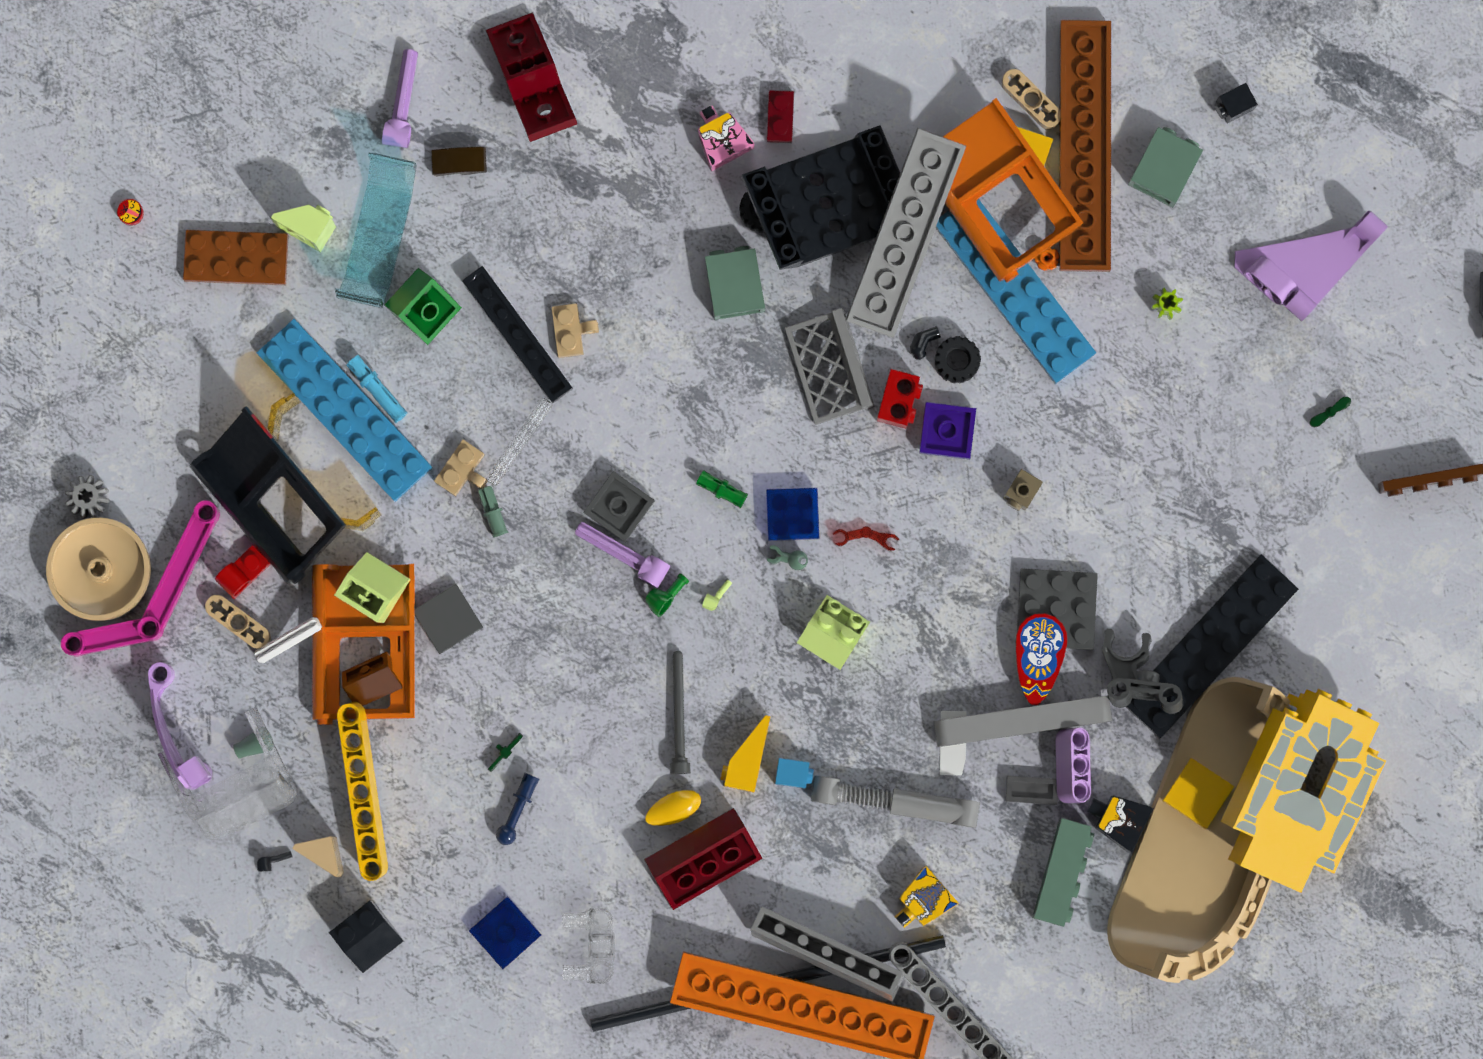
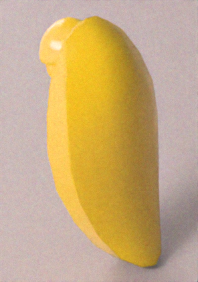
M682 790L667 794L649 809L645 820L648 824L658 826L679 823L696 812L700 807L701 797L693 790Z

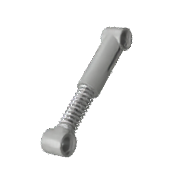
M814 776L811 795L812 802L836 805V803L844 801L845 804L849 802V805L851 803L856 805L857 803L858 806L860 804H863V807L865 805L867 807L872 806V809L876 806V809L878 807H881V810L883 808L885 810L889 809L890 814L946 822L972 828L977 827L980 802L941 797L901 789H893V791L888 793L887 790L884 792L883 789L875 791L874 788L870 790L869 787L867 789L860 786L856 788V785L853 787L851 784L847 786V784H841L839 779Z

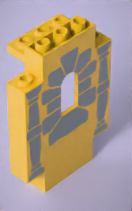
M1306 689L1305 693H1300L1299 697L1289 693L1287 696L1290 700L1289 705L1296 707V712L1284 708L1283 712L1272 709L1221 819L1222 823L1241 831L1228 860L1300 893L1314 865L1335 873L1386 763V760L1377 757L1378 751L1369 747L1379 726L1378 722L1370 719L1372 714L1360 708L1355 712L1351 710L1352 704L1339 698L1334 702L1330 700L1331 694L1317 689L1316 693ZM1325 746H1331L1335 751V761L1319 796L1315 797L1300 790L1318 751Z

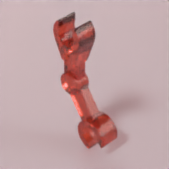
M868 526L848 532L838 529L833 533V535L841 533L845 536L843 542L835 543V546L838 547L846 545L851 540L869 538L876 541L885 550L891 552L895 551V548L887 545V539L893 538L899 541L895 534L879 533Z

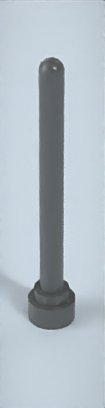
M677 650L673 653L675 758H672V763H670V774H690V763H688V758H685L683 654Z

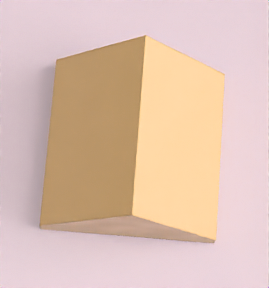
M325 837L298 843L293 846V850L333 876L342 877L344 871L337 837Z

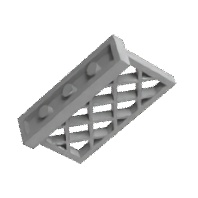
M840 308L832 311V313L785 328L815 425L875 407L849 322L846 321L845 310ZM830 320L833 330L829 337L826 338L817 333L816 330L821 322ZM815 325L813 330L807 328L809 326ZM800 329L810 332L804 346L795 342L792 332ZM834 334H835L837 343L834 342V341H832V338H833ZM814 335L826 340L820 354L808 349ZM830 343L838 346L840 350V355L836 362L824 357ZM797 346L802 348L800 355ZM806 351L818 356L812 370L804 367L801 362ZM821 359L834 365L828 378L815 372ZM841 359H843L845 367L839 364ZM837 367L847 372L848 378L844 386L831 381ZM805 371L810 373L808 378H806ZM813 375L826 381L819 394L811 391L809 387ZM829 383L842 389L835 403L823 397ZM849 383L851 385L852 391L847 389ZM845 391L854 395L857 406L846 409L838 405ZM812 394L817 396L815 403ZM822 399L832 404L833 407L829 415L819 418L816 408ZM837 407L842 409L841 411L835 412Z

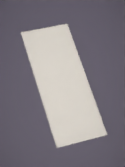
M941 711V720L966 717V711ZM966 743L940 747V775H962L966 760Z

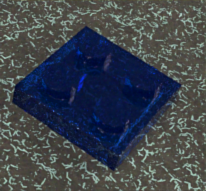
M817 488L766 489L768 541L820 539Z
M508 896L469 930L502 969H505L542 936Z

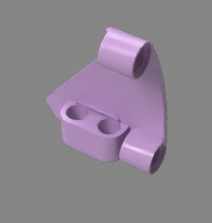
M1368 210L1352 228L1284 243L1235 251L1234 268L1271 301L1285 306L1302 322L1388 226L1372 211Z
M158 662L153 664L148 670L155 726L161 745L176 777L186 789L195 790L211 780L213 777L212 769L196 756L184 762L177 750L160 706L162 693L173 682L175 672L170 665ZM164 667L167 670V678L163 681H158L155 677L156 671Z

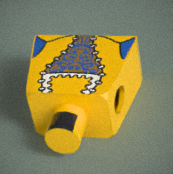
M924 866L898 898L905 907L894 917L904 928L915 918L924 926L959 903L929 868Z

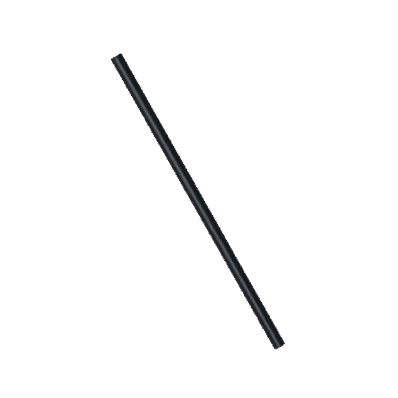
M943 935L907 943L916 954L946 948ZM890 948L865 953V955L882 963L891 961L888 954ZM898 949L894 953L895 960L908 956V952L905 949ZM811 966L777 975L804 982L833 974L817 966ZM669 1000L590 1019L593 1032L691 1008L672 1004Z

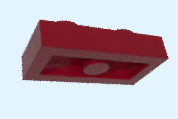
M769 90L767 142L792 143L794 91Z

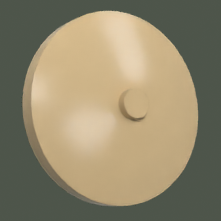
M89 518L69 526L54 541L46 563L47 582L56 601L71 614L92 621L111 620L129 612L145 594L151 574L150 557L141 538L128 526L108 518Z

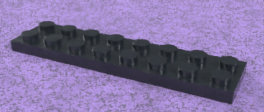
M1260 554L1153 669V672L1160 675V683L1174 684L1180 688L1183 697L1182 709L1175 714H1169L1162 710L1159 701L1132 698L1131 703L1126 708L1161 739L1299 588ZM1175 696L1167 697V702L1175 701Z

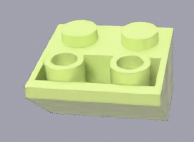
M366 552L347 573L334 596L374 621L384 623L409 583L410 578Z
M826 595L797 643L841 670L870 621Z

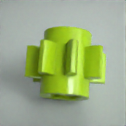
M1164 287L1161 290V296L1153 295L1152 298L1157 303L1151 309H1157L1159 312L1158 318H1161L1162 315H1167L1168 319L1171 320L1173 318V311L1176 313L1182 311L1177 305L1183 301V298H1177L1175 295L1176 289L1172 292H1167ZM1169 299L1171 300L1170 306L1166 309L1163 307V301Z

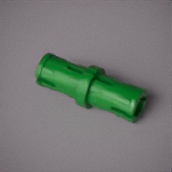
M705 470L702 471L696 482V485L715 494L716 498L727 500L740 509L748 496L747 493L728 484L729 481L725 479L722 481Z

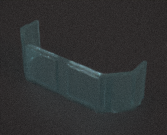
M369 152V174L345 277L340 289L336 288L335 293L338 299L382 308L390 289L411 204L417 165L412 161Z

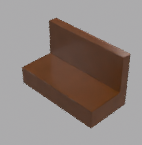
M387 651L341 672L342 688L352 702H358L362 706L403 688L393 672L392 658Z

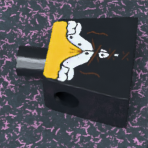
M1113 795L1107 804L1093 798L1087 812L1100 818L1095 829L1119 847L1131 853L1154 808Z

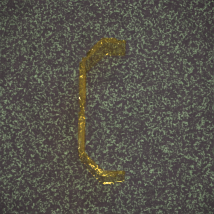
M294 393L286 398H281L271 405L268 431L277 443L282 415L301 402ZM375 507L358 520L341 519L346 524V529L364 531L375 523L374 520L382 514Z

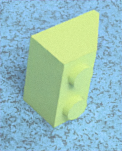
M305 205L274 213L271 217L277 228L320 253L336 228L330 212L319 205L316 208L311 205Z

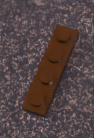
M1483 464L1382 481L1378 484L1379 493H1387L1388 497L1402 495V490L1412 488L1413 493L1428 490V485L1437 484L1438 488L1453 486V481L1462 480L1463 484L1476 482L1478 477L1483 475Z

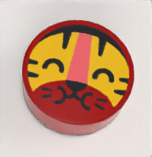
M127 199L119 204L117 215L124 224L133 226L141 222L144 210L138 201Z

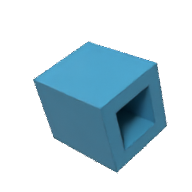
M779 758L775 785L806 789L807 784H812L814 769L809 768L810 762Z

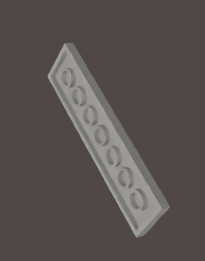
M917 128L846 316L847 322L894 338L964 154L965 145Z

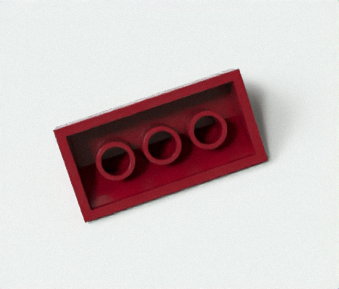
M732 808L644 860L671 908L675 910L763 858L736 810Z

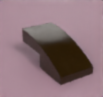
M457 147L431 150L432 175L436 177L487 172L486 147Z

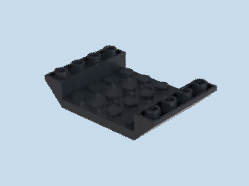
M879 125L857 133L851 140L770 169H766L765 166L742 174L741 177L779 270L797 268L876 239L900 171L882 127ZM818 174L821 176L822 184L819 186L813 185L810 182V175ZM821 197H827L831 200L832 207L830 209L821 207L819 203ZM829 221H838L842 227L841 231L833 232L829 228Z

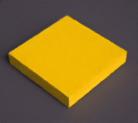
M1190 758L1162 801L1202 828L1207 829L1234 786L1193 758Z

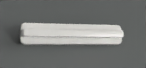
M311 617L255 650L256 660L259 663H265L318 632L322 628L319 619Z

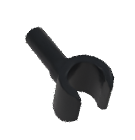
M291 851L277 856L261 857L257 861V870L259 872L272 871L271 863L292 858Z

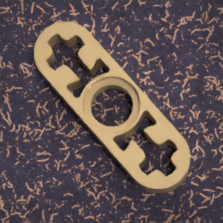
M1008 70L1002 79L1003 89L1042 128L1050 130L1057 127L1060 122L1059 108L1020 70ZM1008 77H1018V85L1022 89L1024 85L1028 86V88H1026L1022 92L1021 96L1017 95L1020 89L1016 85H1012L1011 87L1008 85L1010 81ZM1034 93L1038 96L1039 102L1034 106H1029L1025 103V95ZM1044 102L1046 105L1043 110L1048 114L1053 112L1055 114L1053 118L1055 122L1051 120L1048 122L1044 121L1045 114L1041 110L1038 114L1034 111L1038 110Z
M213 595L206 601L205 609L208 615L251 647L259 649L271 641L268 629L223 596ZM222 600L221 606L228 612L230 607L234 609L228 614L225 622L222 621V618L225 617L224 614L216 611L215 614L212 612L214 609L212 603L214 601L218 603ZM235 615H242L245 618L243 628L234 629L232 627L231 619ZM251 622L255 624L251 627L252 630L257 633L264 632L263 638L265 640L263 643L258 641L254 644L255 638L248 632L246 637L242 635L249 629Z

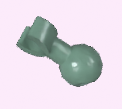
M775 545L770 546V549L777 551L781 557H776L775 559L767 558L769 563H789V566L794 570H802L806 567L808 557L803 551L796 550L792 553L782 552ZM802 559H806L805 564H801Z

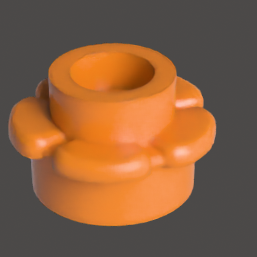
M1050 247L1034 260L1039 269L1044 271L1053 270L1058 265L1059 253L1056 249H1051Z

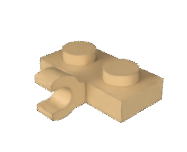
M577 303L552 307L558 358L584 355L582 335L599 333L597 320L580 323Z
M462 440L434 482L455 497L467 480L480 489L485 487L488 481L474 472L485 454L465 440Z

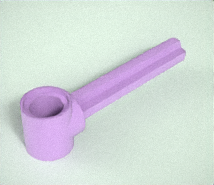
M412 49L403 51L392 119L384 124L382 144L409 147L411 125L407 122L418 58V52Z
M581 522L576 528V536L639 571L637 574L638 578L657 589L671 567L653 555H648L647 558L643 557L585 522Z

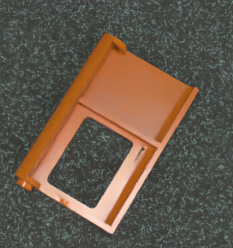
M997 98L943 136L966 146L945 204L999 282L1005 280L1008 283L1019 275L1017 270L1083 224L1079 215ZM1013 174L1020 176L1055 227L1052 234L1019 257L1012 256L977 205V200Z
M414 564L389 565L410 578V581L384 623L374 621L334 596L347 573L355 565H312V617L318 618L322 625L321 630L312 635V720H317V725H333V720H337V712L341 707L340 641L342 638L388 637L390 639V657L392 658L393 672L403 686L402 689L390 694V706L388 708L365 709L366 718H415ZM347 709V718L355 720L356 711L354 709Z

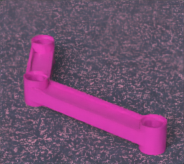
M207 500L197 503L142 618L67 633L61 640L62 650L68 655L79 657L160 639L212 530L220 518L218 507ZM212 507V517L207 520L202 519L201 511L203 508ZM149 622H154L157 628L156 632L151 636H147L144 630L145 626ZM73 638L80 640V647L76 651L69 649V642Z

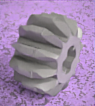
M92 475L88 476L87 481H85L84 477L79 476V485L72 481L69 484L74 488L73 492H65V495L72 497V499L66 501V505L74 506L71 513L76 515L80 512V517L86 519L88 512L92 518H96L95 510L98 509L103 513L105 509L100 506L101 503H109L110 501L108 498L102 497L109 490L108 488H101L104 482L100 479L94 483L95 480ZM85 492L93 494L92 498L89 497L91 499L90 502L82 500V496L85 497Z

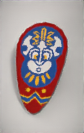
M1045 613L1034 614L1026 618L1019 626L1016 635V662L1019 683L1024 696L1031 705L1040 704L1053 688L1067 647V632L1063 624L1056 617Z

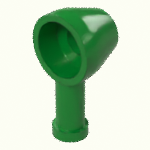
M679 573L677 579L666 592L656 588L652 589L645 598L646 604L657 617H661L669 609L677 593L685 584L689 583V580Z

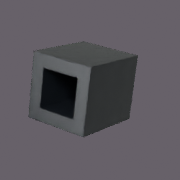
M1244 83L1220 95L1216 100L1217 105H1215L1219 117L1221 119L1225 118L1228 124L1253 111L1258 104L1247 83Z

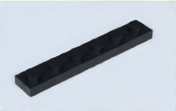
M481 266L462 280L553 404L570 392L573 387L485 268Z

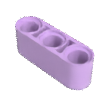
M1084 728L1061 729L1056 735L1057 796L1063 803L1086 802L1091 795L1090 738Z

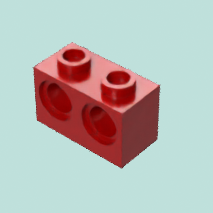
M890 369L877 417L878 422L904 429L907 428L908 423L913 424L917 409L912 408L915 398L920 399L923 384H919V376ZM902 381L908 382L911 386V391L903 394L898 391L897 384ZM894 406H900L904 409L905 415L901 418H895L892 416L890 409Z

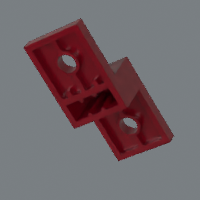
M533 12L486 29L487 36L529 141L532 142L577 125L576 117L560 82L555 63ZM522 39L519 43H512L514 40ZM543 111H551L547 115H540Z

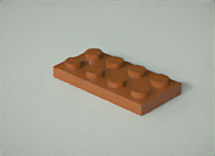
M186 230L183 280L184 282L286 286L289 235L284 233Z

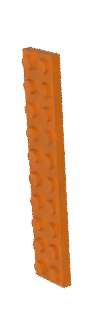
M684 951L670 999L672 1004L890 1059H924L935 1018L934 1014Z

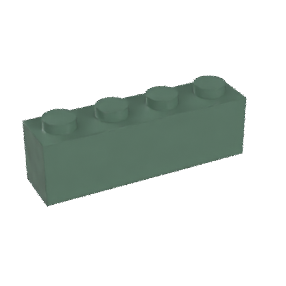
M1064 818L1059 819L1032 918L1064 927L1066 922L1070 923L1074 908L1070 907L1072 897L1077 898L1081 884L1077 882L1079 872L1084 873L1087 864V858L1084 857L1086 847L1091 848L1094 838L1091 826Z

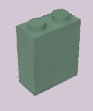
M1158 127L1128 185L1173 208L1203 149L1199 148L1200 145L1191 139L1183 140L1177 137V133L1170 128L1163 127L1161 129Z
M740 246L734 248L735 252L725 253L724 250L709 252L710 256H705L715 320L765 312L755 248L750 249L749 246Z

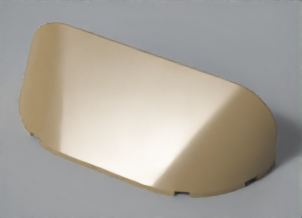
M1229 677L1210 685L1192 705L1151 806L1154 809L1138 839L1109 914L1107 925L1109 946L1115 958L1124 966L1166 982L1180 983L1181 980L1186 979L1194 981L1214 972L1228 961L1235 953L1232 948L1239 938L1246 939L1253 928L1272 880L1228 860L1241 831L1222 823L1221 819L1272 709L1274 708L1283 712L1284 708L1292 710L1289 706L1290 700L1275 687L1245 678ZM1190 758H1193L1234 786L1207 829L1202 828L1162 801ZM1303 782L1300 790L1305 791L1306 783Z

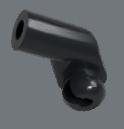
M937 326L921 331L914 336L910 345V353L913 354V358L917 360L923 359L926 356L925 349L928 342L941 338Z

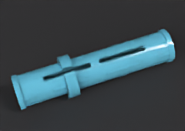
M359 355L352 358L346 364L360 381L361 387H365L395 424L408 414L390 391L381 383L376 371H372Z

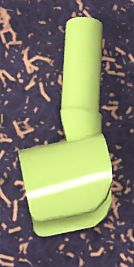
M726 580L717 591L715 597L707 593L702 607L710 611L715 610L722 595L732 583Z

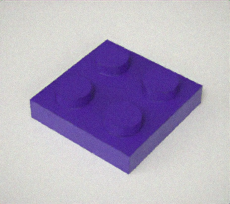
M926 402L919 454L970 460L977 408Z

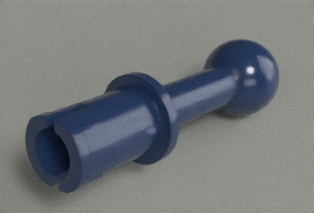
M524 772L516 794L513 793V796L517 797L506 824L500 826L496 831V839L500 844L510 845L515 841L516 824L526 802L532 803L530 799L540 780L539 778Z

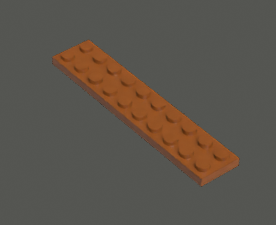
M1060 21L1059 188L1079 215L1083 224L1059 241V271H1111V21Z

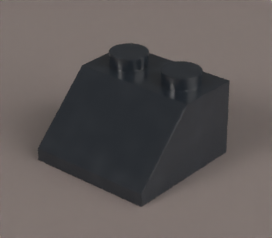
M369 900L328 932L362 973L404 942L373 900Z

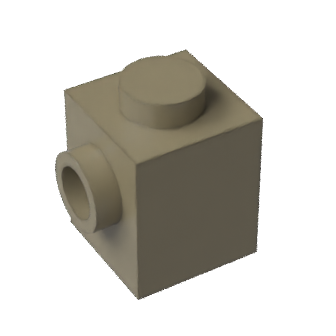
M1021 469L1003 498L1008 500L1006 504L1017 511H1020V509L1026 510L1043 482Z

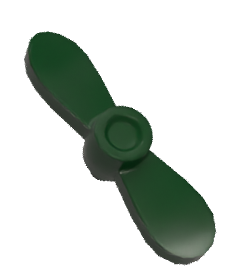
M1343 397L1332 407H1327L1325 412L1312 417L1309 421L1310 426L1314 428L1319 427L1328 418L1334 417L1336 412L1349 407L1351 398Z
M518 733L508 747L504 746L503 748L500 744L496 746L500 751V756L487 769L488 771L492 772L503 758L506 760L512 753L511 749L523 737L521 733Z

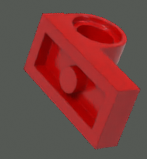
M252 545L234 563L231 562L217 574L215 581L235 599L271 564Z

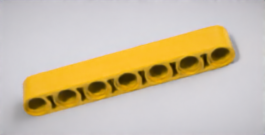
M351 702L342 705L338 709L337 720L359 870L364 879L374 881L387 873L388 861L366 711L360 703ZM349 707L356 711V719L354 721L347 718L346 712ZM353 733L357 734L360 738L358 747L353 746L350 742V737ZM356 759H360L364 764L362 772H358L354 768ZM360 784L364 785L368 790L366 798L358 794ZM363 810L371 814L370 823H365L362 820L361 814ZM367 836H371L375 840L374 849L366 846L365 839ZM370 862H375L379 866L377 875L370 872Z

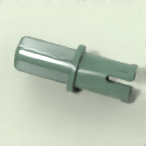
M486 486L479 489L478 494L485 511L483 516L487 517L493 538L509 533L501 514L503 509L498 506L493 488Z

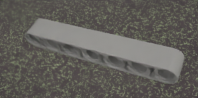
M1104 695L940 720L933 723L937 747H946L1113 720L1109 697Z
M898 942L890 947L888 954L892 964L899 971L903 972V976L980 1059H1013L907 944ZM896 950H907L908 956L906 960L902 962L896 961L894 959ZM916 968H923L926 973L925 977L920 981L912 979V972ZM940 987L943 989V995L940 999L934 1000L930 998L929 993L932 988ZM952 1006H958L961 1009L959 1017L955 1019L947 1016V1011ZM970 1025H976L978 1027V1034L972 1038L965 1036V1029ZM987 1044L996 1046L995 1054L990 1057L984 1056L982 1052Z

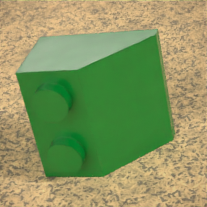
M417 268L384 304L398 320L427 345L462 308L432 277L420 268Z

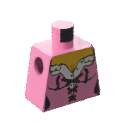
M709 106L700 112L705 125L698 128V135L711 171L754 149V142L730 112L719 117L713 106Z

